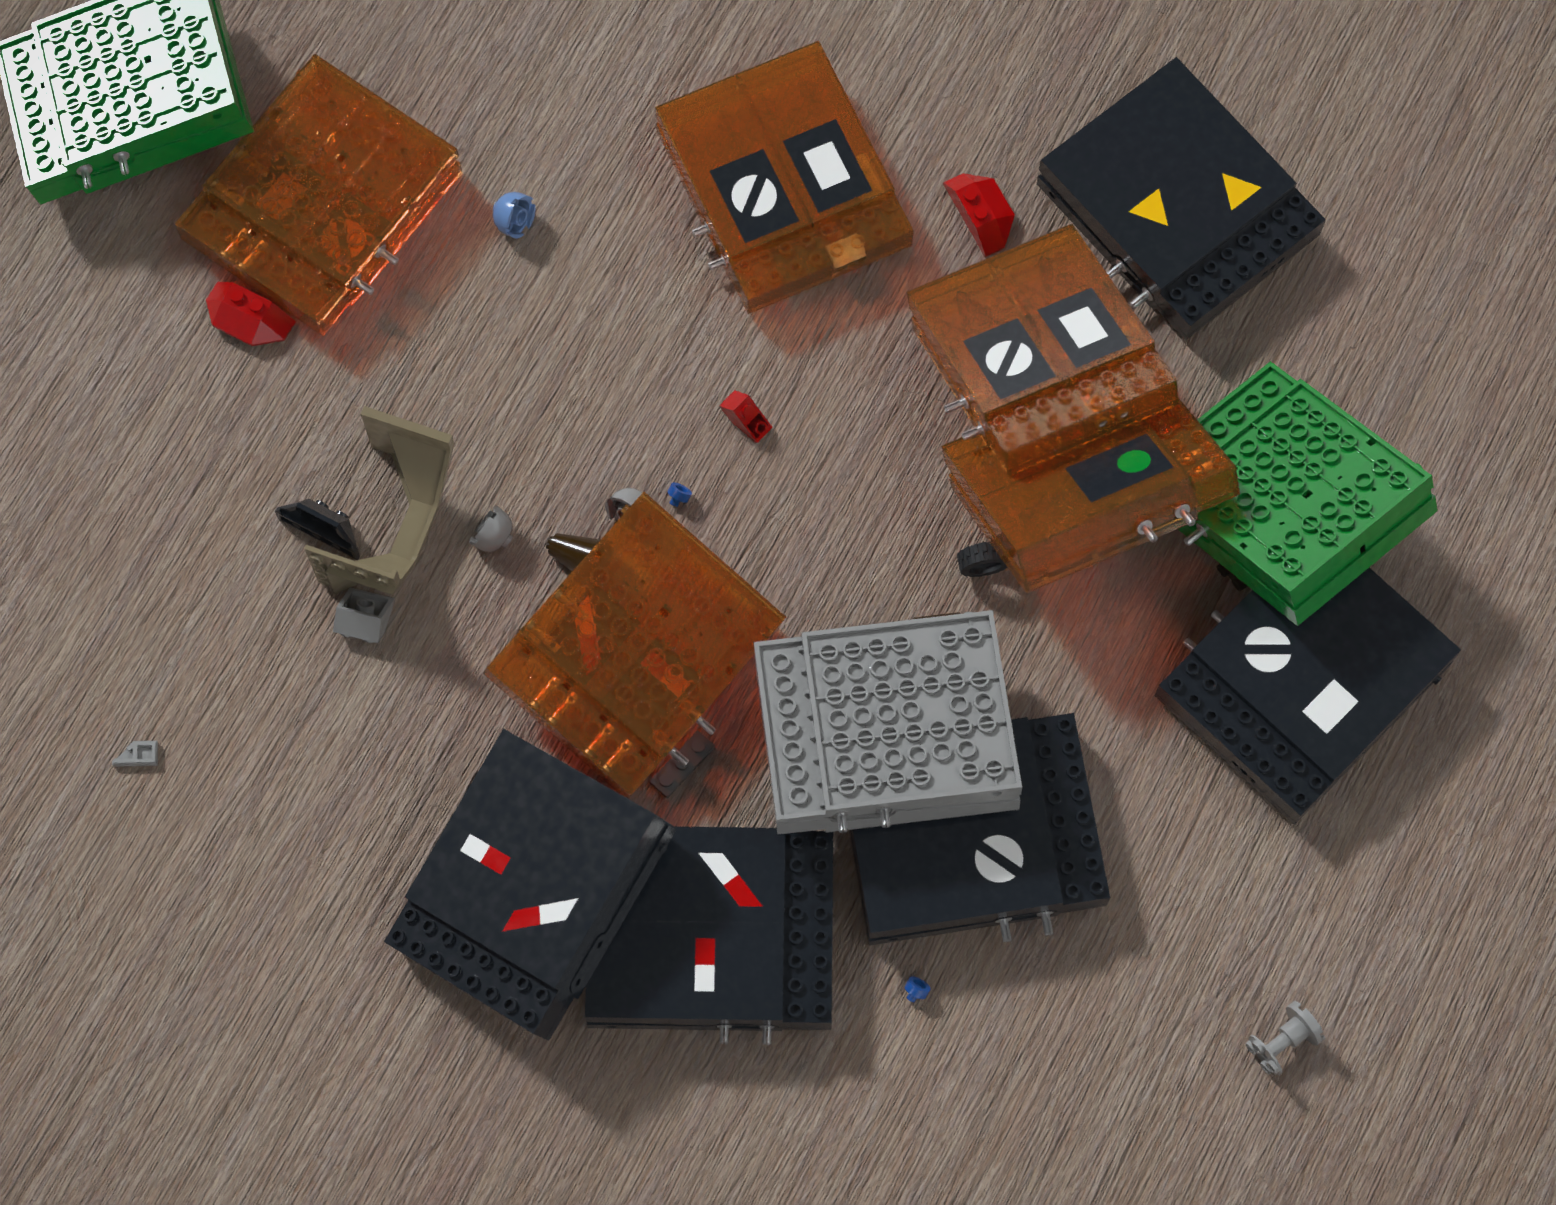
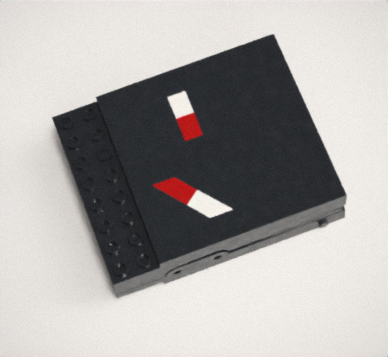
M503 728L406 893L405 898L408 901L384 942L524 1029L549 1041L573 999H579L661 855L666 851L667 845L677 828L651 811Z
M674 826L677 829L668 843L666 851L661 855L586 985L585 1020L587 1027L596 1029L720 1030L721 1044H723V1030H725V1044L728 1043V1030L763 1031V1044L765 1045L766 1031H768L769 1045L771 1044V1031H782V1029L831 1030L833 832L804 831L777 835V828Z

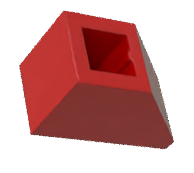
M734 390L719 405L729 420L756 443L773 428L747 394Z

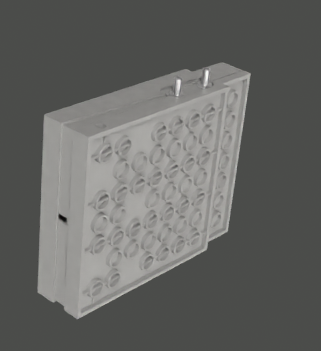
M993 610L801 632L802 637L754 642L755 665L777 835L826 829V832L839 831L840 833H843L842 830H844L845 833L851 829L876 826L885 828V825L889 827L893 824L1019 810V795L1022 792V783Z

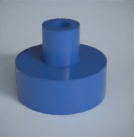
M675 482L671 483L667 491L672 497L670 504L678 507L680 502L687 503L692 495L690 489Z
M910 977L905 985V990L909 993L907 999L910 1002H915L917 998L925 999L931 990L930 986L918 977Z

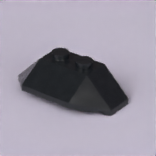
M311 499L276 508V516L282 522L356 560L360 558L353 529L348 519L349 517L339 510L334 512L328 509L329 506L320 500L315 502Z

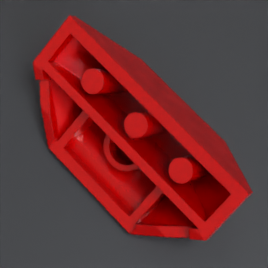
M963 173L943 182L945 189L984 257L1004 249L1015 214L994 178Z
M217 282L206 299L212 326L250 346L285 341L296 323L294 319L272 301L234 282Z

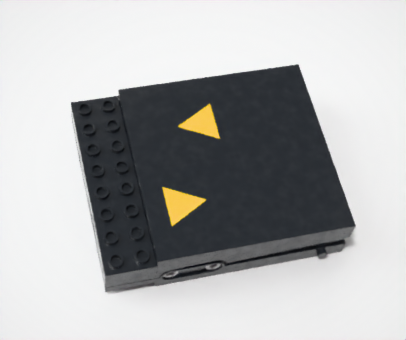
M1177 57L1042 158L1039 166L1041 174L1038 176L1036 183L1113 266L1104 274V277H1107L1106 280H1110L1119 273L1139 294L1137 298L1130 302L1131 306L1136 303L1132 308H1137L1145 301L1154 311L1158 310L1185 340L1320 236L1326 219L1295 188L1297 185L1295 180Z

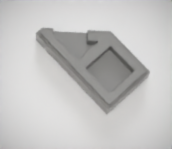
M133 741L118 758L112 761L114 767L158 766V741Z

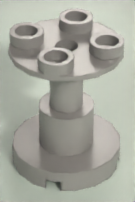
M1293 1001L1285 1008L1290 1020L1279 1028L1280 1034L1265 1045L1256 1036L1250 1035L1248 1037L1249 1041L1245 1043L1247 1049L1253 1055L1257 1054L1262 1061L1260 1066L1268 1075L1272 1072L1275 1075L1283 1073L1275 1057L1289 1045L1295 1048L1306 1039L1312 1045L1317 1046L1325 1040L1324 1035L1320 1036L1323 1030L1317 1020L1306 1008L1303 1011L1298 1007L1302 1004L1297 1001Z

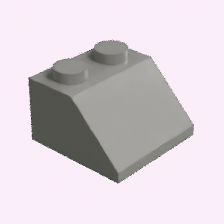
M350 587L336 607L333 632L339 633L344 637L363 639V641L368 643H379L385 633L395 598Z

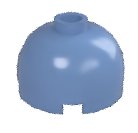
M509 192L499 198L493 206V220L498 230L516 239L522 237L524 234L521 232L525 226L528 229L531 227L535 217L536 207L531 202L533 198L519 192Z

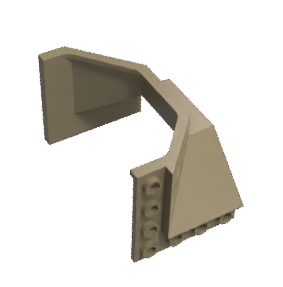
M364 406L361 417L371 447L386 452L393 457L409 502V508L391 552L388 554L353 561L309 545L305 546V552L318 582L325 586H332L335 595L357 584L391 595L396 592L416 566L437 515L454 447L453 436Z

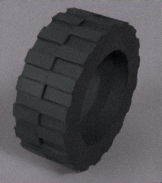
M982 542L968 546L957 553L960 573L966 577H982L996 574L1011 565L1008 546L1004 542Z

